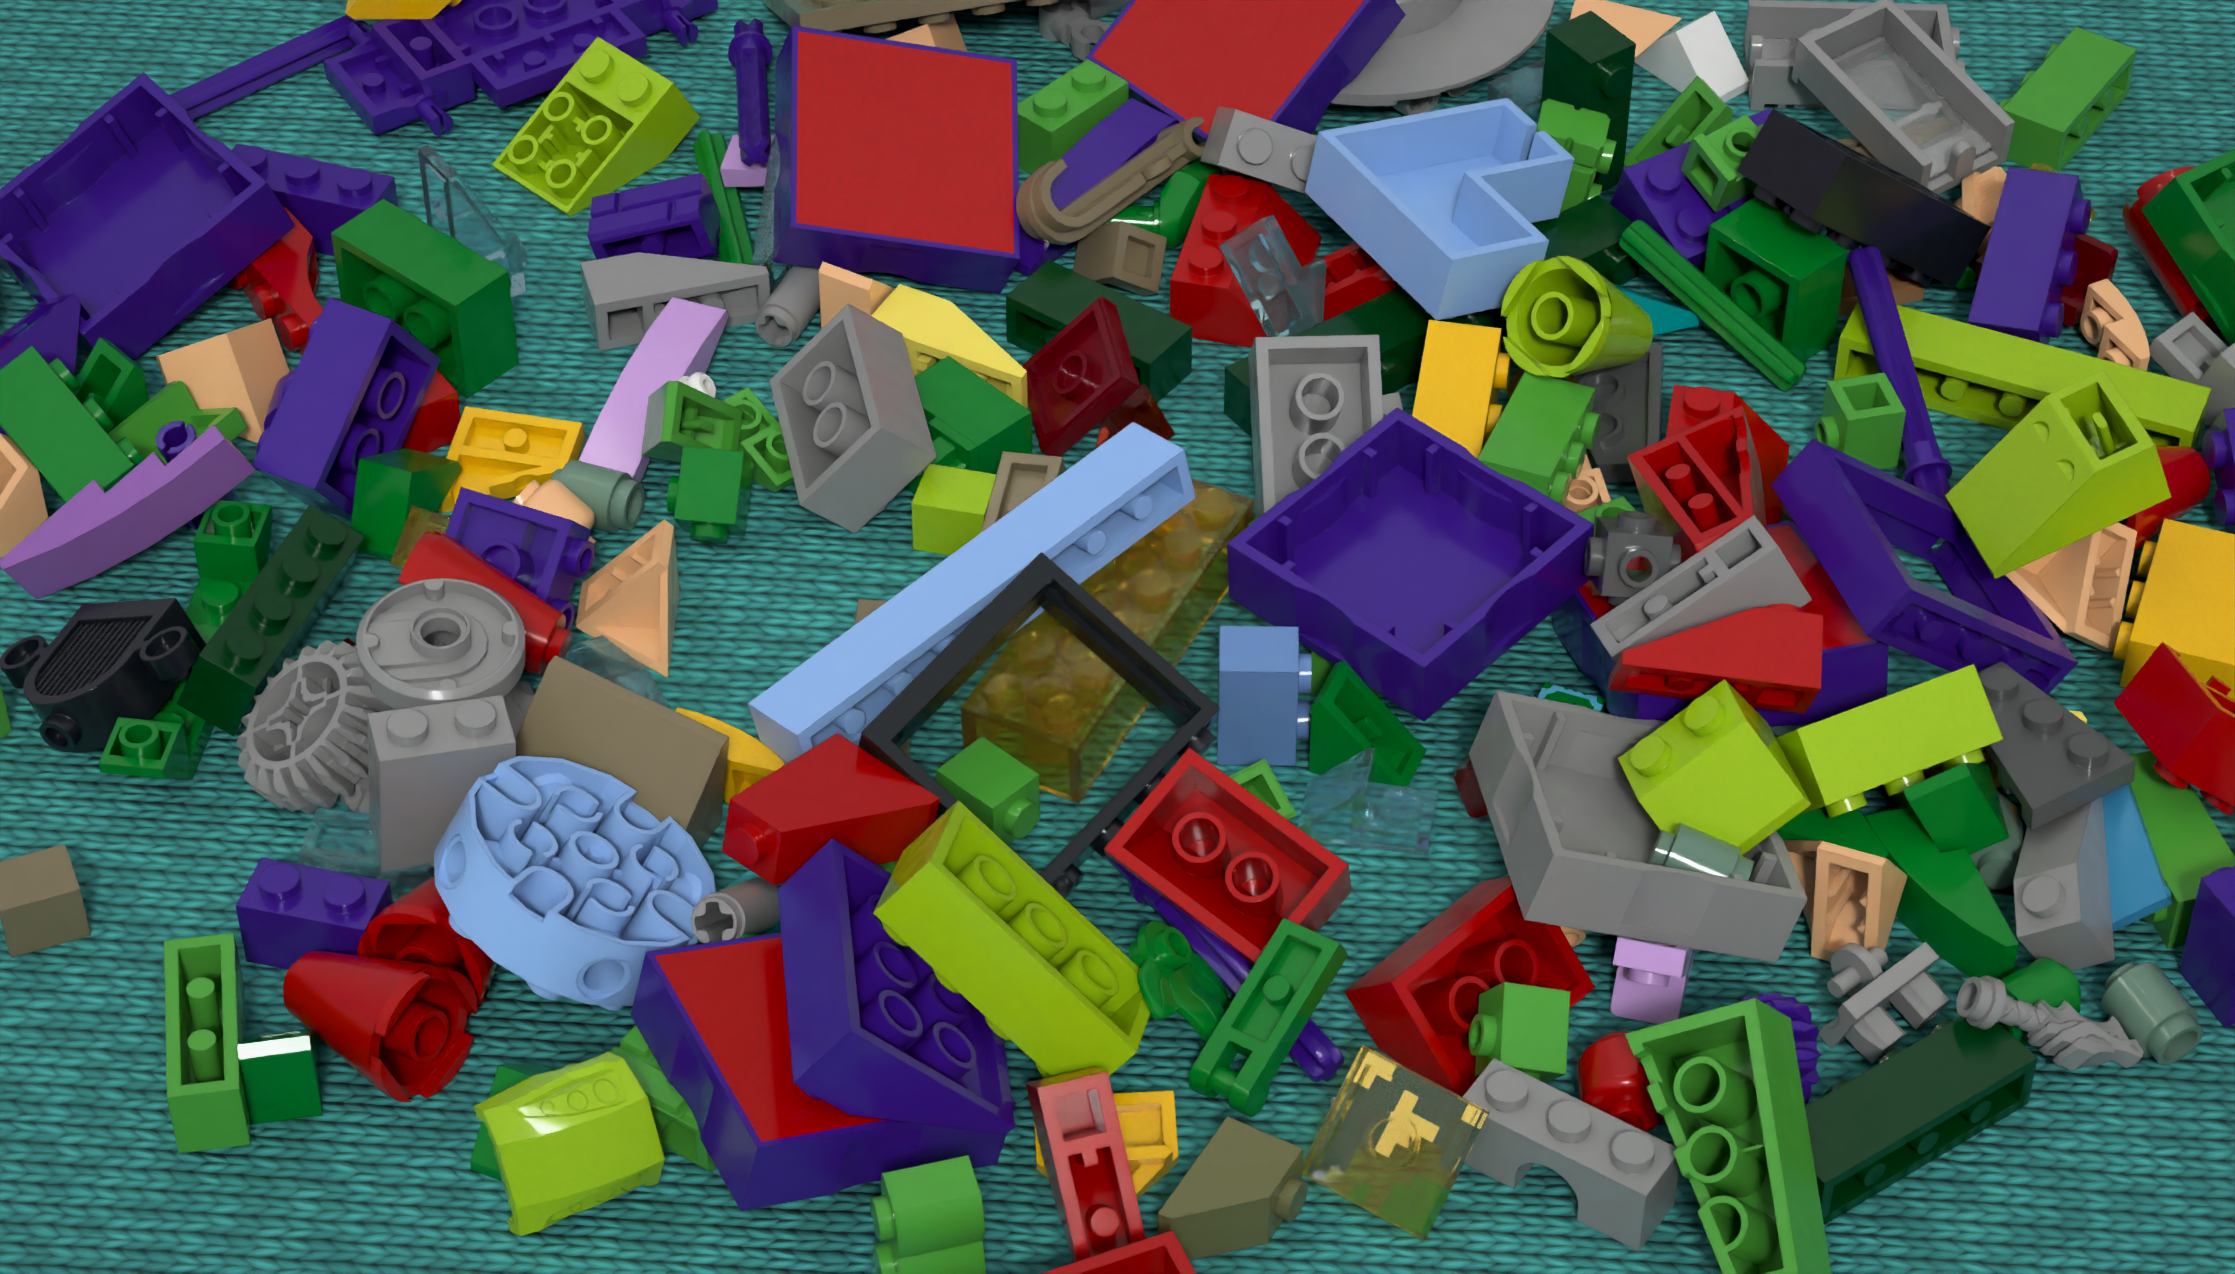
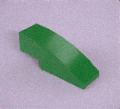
M1912 807L1864 815L1883 846L1889 852L1888 860L1908 875L1895 915L1899 921L1923 943L1926 942L1936 954L1969 977L1975 976L1980 978L1987 975L2001 980L2012 974L2019 943L1966 848L1940 853Z

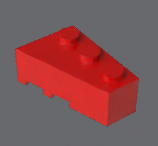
M1742 405L1627 455L1645 513L1657 516V521H1661L1673 536V543L1680 544L1681 563L1753 515L1756 516L1767 531L1761 465Z
M2161 642L2113 704L2156 756L2157 760L2154 762L2153 768L2165 780L2182 790H2185L2189 784L2201 789L2200 793L2207 801L2220 811L2232 816L2235 813V700L2227 696L2231 688L2214 675L2210 677L2206 684L2199 681L2180 659L2179 652Z

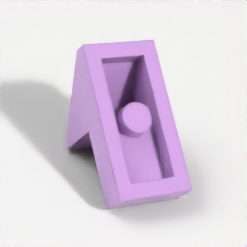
M1622 936L1617 937L1612 965H1617L1618 968L1610 1005L1611 1013L1618 1017L1653 1024H1662L1679 1019L1696 949Z

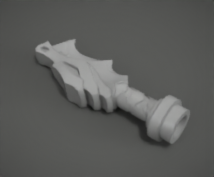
M1987 975L1980 978L1975 976L1968 978L1959 990L1956 1001L1957 1012L1960 1016L1966 1018L1971 1026L1986 1030L1998 1021L2011 1027L2013 1025L2017 1026L2018 1029L2029 1032L2027 1035L2029 1040L2027 1042L2031 1046L2041 1047L2039 1051L2043 1055L2054 1056L2053 1062L2057 1066H2063L2074 1071L2079 1068L2102 1065L2108 1061H2113L2124 1068H2129L2137 1064L2143 1057L2144 1051L2137 1040H2129L2120 1023L2113 1015L2109 1017L2107 1022H2095L2078 1013L2065 1000L2062 1001L2059 1007H2051L2043 999H2040L2032 1006L2033 1004L2019 999L2017 1001L2013 997L2007 996L2004 983L1997 978Z

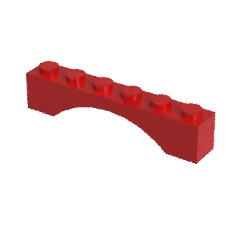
M284 207L295 227L228 283L234 290L241 289L249 297L255 313L262 321L271 318L281 341L290 352L296 350L302 356L308 344L310 327L323 311V308L315 298L320 279L313 236ZM437 369L401 449L409 448L429 453L452 443L461 419L458 393Z

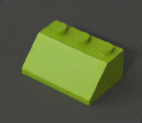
M1972 664L1776 737L1812 804L1801 813L1804 814L1825 806L1830 819L1868 805L1863 793L1864 791L1884 784L1888 796H1891L1926 780L1922 770L1936 764L1943 763L1945 771L1965 762L1980 763L1985 761L1981 748L2003 740L1975 665Z

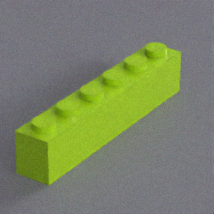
M1859 301L1839 338L1834 380L1879 373ZM1896 305L1928 409L2011 431L2045 396L2104 369L2155 445L2187 446L2196 450L2202 435L2212 388Z

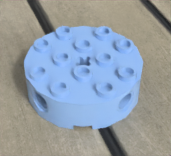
M516 756L499 762L493 773L479 777L434 850L435 887L450 913L449 923L455 932L472 940L494 962L526 980L530 989L537 995L549 1000H558L566 997L588 1005H599L611 1011H619L624 1006H633L646 952L697 944L699 939L692 930L691 917L698 902L706 895L716 892L714 873L692 836L671 816L660 822L649 811L633 802L638 791L610 774L563 758Z

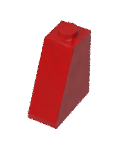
M836 733L730 798L722 852L772 885L786 882L832 838L876 865L899 860L903 850L936 821L940 798Z

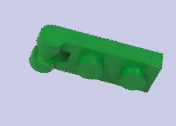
M1283 918L1194 1062L1189 1074L1188 1084L1190 1089L1210 1099L1215 1098L1217 1095L1227 1098L1230 1108L1246 1116L1253 1117L1258 1114L1267 1101L1270 1082L1348 956L1341 943ZM1237 1053L1248 1057L1239 1073L1230 1070V1065Z

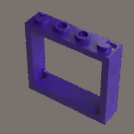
M1814 439L1803 448L1771 484L1868 637L1950 672L1972 664L1975 665L1977 672L2002 661L2047 695L2078 664L2046 615L2008 577L2003 575L1994 579L1946 500ZM1940 538L1945 540L1937 550L1931 548ZM1891 545L1933 563L1955 596L1912 578Z

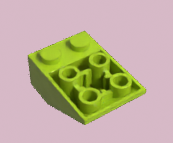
M597 36L493 162L492 166L559 211L572 217L590 206L592 197L610 194L665 161L700 119V116L672 81Z
M2103 369L2045 396L1945 497L1994 579H1997L2171 498V494L2155 443Z

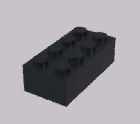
M1772 109L1737 172L1757 184L1752 192L1757 198L1781 211L1789 204L1791 206L1789 218L1818 235L1821 234L1826 226L1827 233L1825 235L1851 251L1860 246L1862 248L1870 245L1875 246L1881 252L1885 267L1893 270L1897 261L1901 262L1897 269L1899 272L1926 287L1929 286L1934 278L1955 288L1991 228L1919 182L1775 109Z

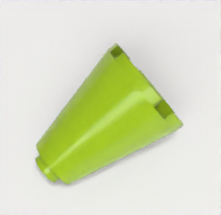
M1557 256L1528 264L1512 280L1502 301L1501 316L1506 317L1508 336H1503L1505 348L1519 367L1537 376L1564 378L1630 364L1646 354L1653 339V325L1647 312L1592 266L1570 256Z

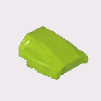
M608 1051L581 1063H572L562 1069L533 1075L473 1106L477 1119L484 1122L487 1127L512 1212V1217L507 1219L510 1232L517 1236L542 1231L572 1214L600 1205L638 1186H654L659 1183L665 1157L648 1097L624 1058Z

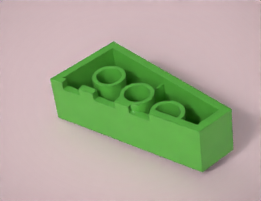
M1753 998L1625 1033L1633 1055L1641 1060L1650 1082L1647 1089L1657 1113L1663 1115L1677 1148L1673 1153L1682 1176L1689 1179L1701 1207L1697 1212L1722 1273L1832 1274L1791 1018L1762 1001Z

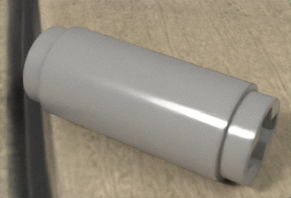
M793 265L760 308L755 321V328L765 342L776 347L789 345L799 337L820 309L819 268Z
M756 877L706 895L698 902L692 913L691 926L695 936L705 944L738 939L744 934H760L772 929L780 922L779 886L772 885L763 878Z

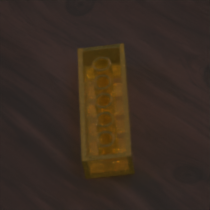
M1192 478L1196 497L1194 500L1080 584L1084 590L1173 668L1229 590L1227 543L1246 529L1248 523L1254 520L1253 499ZM1044 611L1014 634L961 706L963 750L983 736L1038 773L1039 789L1079 804L1150 702L1047 611Z

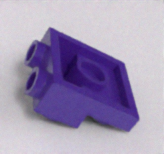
M461 487L446 534L566 616L565 629H571L575 608L568 599L575 578H584L590 571L594 561L595 547L592 542L588 541L591 530L573 520Z

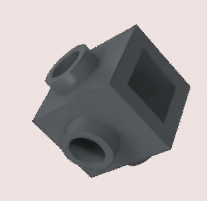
M1621 511L1618 512V518L1597 516L1595 537H1588L1586 541L1584 573L1586 576H1590V580L1600 595L1608 596V603L1614 606L1620 605L1681 564L1680 544H1674L1673 536L1663 523L1657 521V516L1649 513ZM1638 556L1644 557L1642 571L1626 569L1631 559Z

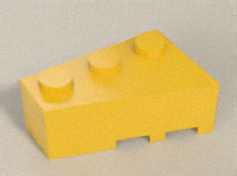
M1429 320L1412 416L1462 445L1478 459L1503 412V405H1497L1500 389L1507 390L1511 357L1508 353L1501 352L1502 328Z

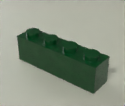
M310 504L199 654L177 704L228 734L235 736L243 724L241 722L242 717L251 713L255 706L254 696L260 695L268 685L267 676L275 677L282 670L284 660L292 656L343 584L365 536Z
M1961 1016L1956 1020L1947 1019L1934 1027L1928 1036L1904 1050L1895 1049L1890 1051L1880 1059L1875 1067L1850 1081L1841 1080L1832 1085L1823 1097L1805 1107L1824 1225L2027 1105L2038 1057L2000 1023L1997 1022L1991 1028L1983 1030L1971 1026L1966 1018Z

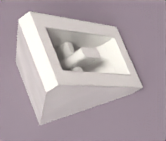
M1715 11L1667 32L1634 59L1636 64L1681 93L1696 76L1702 78L1724 102L1748 90L1749 79Z

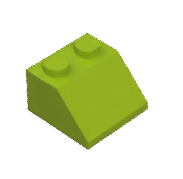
M1725 679L1702 696L1696 698L1689 706L1649 736L1641 739L1634 747L1618 758L1638 801L1660 830L1674 834L1678 824L1683 823L1740 847L1741 856L1812 805L1768 722Z

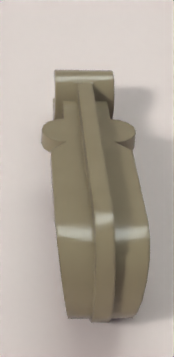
M1195 116L1162 129L1157 136L1156 142L1060 210L1051 199L1050 189L1052 182L1068 166L1063 159L1043 164L1028 176L1019 188L1016 196V212L1019 217V223L1025 232L1033 238L1046 240L1051 244L1067 245L1084 238L1185 164L1200 159L1206 142L1196 145L1192 138V131L1195 127L1204 123V119Z

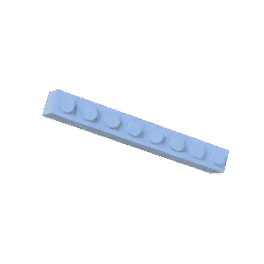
M1135 422L1126 426L750 701L748 706L760 742L785 762V765L836 733L858 746L861 732L1041 552L1080 585L1194 500L1196 497L1185 450ZM1040 606L1014 633L1045 610Z

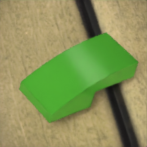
M749 387L722 400L743 411L738 451H744L754 464L752 479L774 493L792 484L794 479L779 421L772 416Z

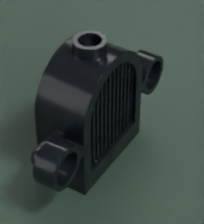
M176 598L82 604L50 645L40 635L21 639L3 653L0 658V668L15 688H23L26 699L43 722L39 727L43 740L49 746L61 752L84 753L106 747L118 717L150 720L179 683L189 678L193 665L206 646V643Z

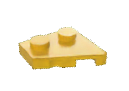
M465 406L446 456L447 459L458 461L462 470L437 512L446 513L453 511L461 487L496 498L508 499L517 497L533 479L540 485L551 480L553 473L557 469H563L566 463L572 459L578 460L585 440L582 422Z

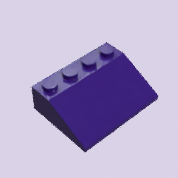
M833 838L830 839L778 888L793 1083L799 1086L811 1098L824 1100L849 1115L1006 1135L1015 1127L1004 1039L992 1031L984 1015L964 996L946 989L935 976L933 968L909 946H902L895 942L883 928L881 920L873 914L892 874Z

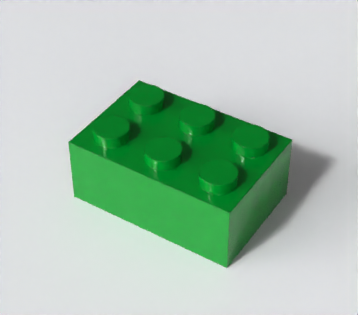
M382 199L331 232L341 302L395 321L440 359L437 370L454 387L457 393L468 399L519 364L516 326L513 318L510 292L511 281L508 271L500 264L486 259L462 245L456 238L443 234L421 221L416 215L407 213L385 199Z

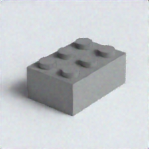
M847 304L769 380L800 506L855 534L870 519L881 513L888 502L915 477L921 475L936 458L902 333L850 304Z
M1379 335L1255 337L1248 355L1256 519L1288 494L1303 488L1318 478L1328 469L1339 453L1384 418Z

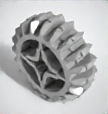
M325 640L317 649L306 645L302 649L298 660L286 658L280 673L275 677L267 676L268 685L260 695L254 696L255 706L252 712L241 719L247 730L236 741V745L242 750L236 764L245 771L244 780L251 784L252 789L278 808H285L292 813L300 810L310 815L319 806L330 810L335 805L339 794L351 798L354 792V785L361 778L369 779L367 713L395 710L381 702L371 693V685L366 681L358 661L356 646H351L345 641L337 645L329 640Z

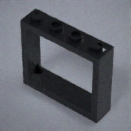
M1041 552L861 732L858 747L938 796L940 801L936 816L937 820L958 800L899 748L1041 606L1179 728L1041 873L1036 871L1066 899L1085 876L1079 867L1094 852L1098 853L1102 858L1106 856L1104 848L1125 824L1123 821L1144 802L1186 750L1191 748L1202 757L1216 739L1210 731L1220 708Z

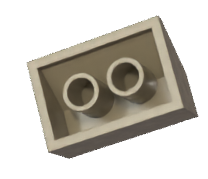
M555 655L547 665L515 739L516 756L563 758L612 775L638 791L633 799L634 803L649 811L660 822L671 816L692 836L699 850H701L721 824L729 736Z

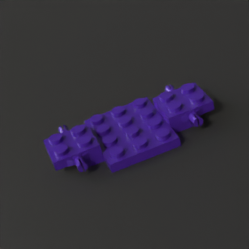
M462 0L454 7L447 5L433 19H385L371 24V29L365 21L358 20V26L355 22H352L348 26L346 33L347 37L356 46L349 52L323 60L325 76L375 135L398 129L404 124L420 119L426 123L433 134L441 136V130L446 134L453 126L451 116L445 111L453 106L476 98L474 81L498 108L517 104L529 97L554 89L597 36L634 59L647 54L646 37L663 29L669 30L683 45H687V40L690 43L694 42L699 30L691 21L696 17L718 10V0Z

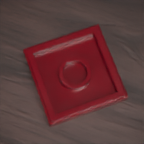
M1102 296L1097 298L1022 365L1027 371L1028 406L1032 412V420L1041 452L1048 456L1061 457L1141 387L1117 307Z

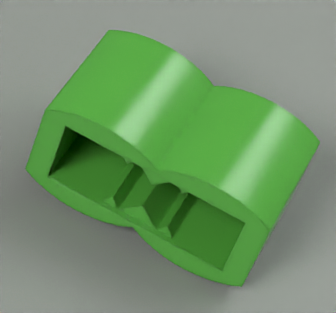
M969 1155L882 1173L881 1196L870 1198L871 1215L876 1236L879 1241H884L883 1243L873 1244V1257L877 1274H986L983 1247L985 1232L983 1203Z

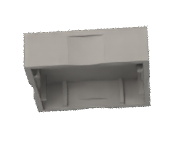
M1496 690L1469 751V756L1524 920L1777 963L1808 900L1784 841L1777 831L1742 855L1754 861L1748 881H1745L1742 875L1734 873L1728 878L1647 863L1661 830L1638 801L1618 758L1634 747L1641 739L1649 736L1665 724V721L1619 717L1584 706Z

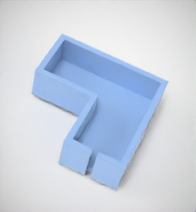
M1502 98L1318 132L1304 192L1435 320L1453 319L1461 315L1502 308L1504 295L1515 276L1528 264L1537 260L1544 261L1549 240L1531 223L1559 217L1575 158L1545 131L1536 132L1537 124L1509 98Z

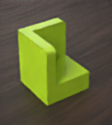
M929 464L924 471L911 503L913 550L950 556L979 535L982 530L996 474Z

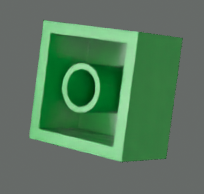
M1757 197L1752 198L1709 226L1704 275L1803 362L1834 343L1847 256L1846 249L1822 234L1818 235L1789 218V214Z

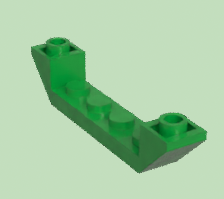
M218 500L204 513L193 539L200 579L187 607L186 614L206 645L268 562L273 520L272 505ZM188 678L179 683L150 720L118 717L99 761L100 773L158 779L194 778L214 725L177 704Z

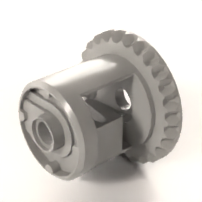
M449 578L420 580L400 586L383 595L367 610L360 621L356 636L358 661L366 681L371 685V693L381 702L396 710L503 695L516 739L535 694L529 682H518L523 673L526 659L525 630L516 609L503 596L485 586L466 580ZM361 778L354 785V792L351 798L340 794L339 798L351 812L370 825L369 779Z

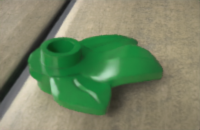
M1151 921L1139 929L1137 938L1129 946L1130 960L1139 967L1137 979L1143 998L1156 1021L1164 1020L1178 1012L1207 1043L1223 1017L1224 1009L1229 1006L1226 989L1213 968L1201 956L1192 952L1188 940L1178 929L1169 927L1160 921Z

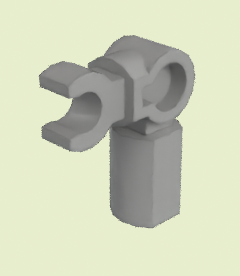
M1059 0L1053 4L1038 6L1039 33L1042 37L1051 41H1060L1065 46L1071 44L1073 55L1085 61V57L1090 52V43L1096 44L1110 27L1106 22L1098 19L1126 7L1130 0Z

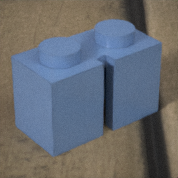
M1219 627L1218 707L1220 710L1217 714V765H1252L1265 758L1269 766H1295L1296 739L1309 740L1310 720L1309 701L1298 700V693H1311L1312 674L1311 654L1299 653L1298 627Z

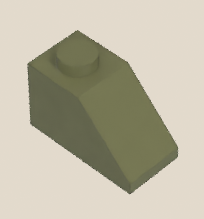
M1227 1116L1158 1212L1157 1235L1173 1230L1189 1261L1268 1244L1284 1219L1292 1222L1298 1216L1306 1200L1308 1182L1302 1180L1303 1148Z

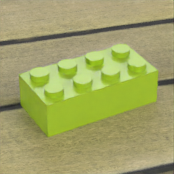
M958 800L903 850L873 914L881 920L883 928L895 942L902 946H909L933 968L935 976L946 989L953 993L961 994L984 1015L987 1024L996 1035L1004 1040L1013 1041L1035 1062L1038 1071L1044 1078L1094 1066L1108 1071L1109 1076L1112 1075L1137 1053L1151 1013L1138 984L1137 973L1139 967Z

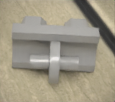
M1925 942L1883 973L1882 967L1888 963V956L1882 948L1874 947L1868 951L1856 943L1843 945L1832 954L1830 959L1834 977L1827 982V988L1836 998H1841L1845 994H1848L1851 998L1839 1007V1016L1823 1027L1818 1035L1831 1050L1847 1039L1870 1063L1874 1064L1891 1051L1906 1035L1904 1030L1887 1013L1886 1008L1893 1004L1915 1030H1919L1936 1017L1950 1001L1938 983L1928 973V970L1939 959V956Z

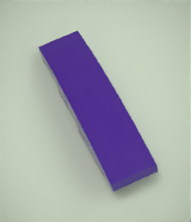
M1130 98L1094 126L1060 158L1064 160L1068 167L1052 182L1050 191L1054 205L1060 210L1156 142L1157 136L1162 129L1175 125L1176 119ZM1019 223L1020 260L1015 270L1029 277L1048 260L1055 261L1076 246L1078 240L1067 245L1051 244L1046 240L1033 238L1025 232Z

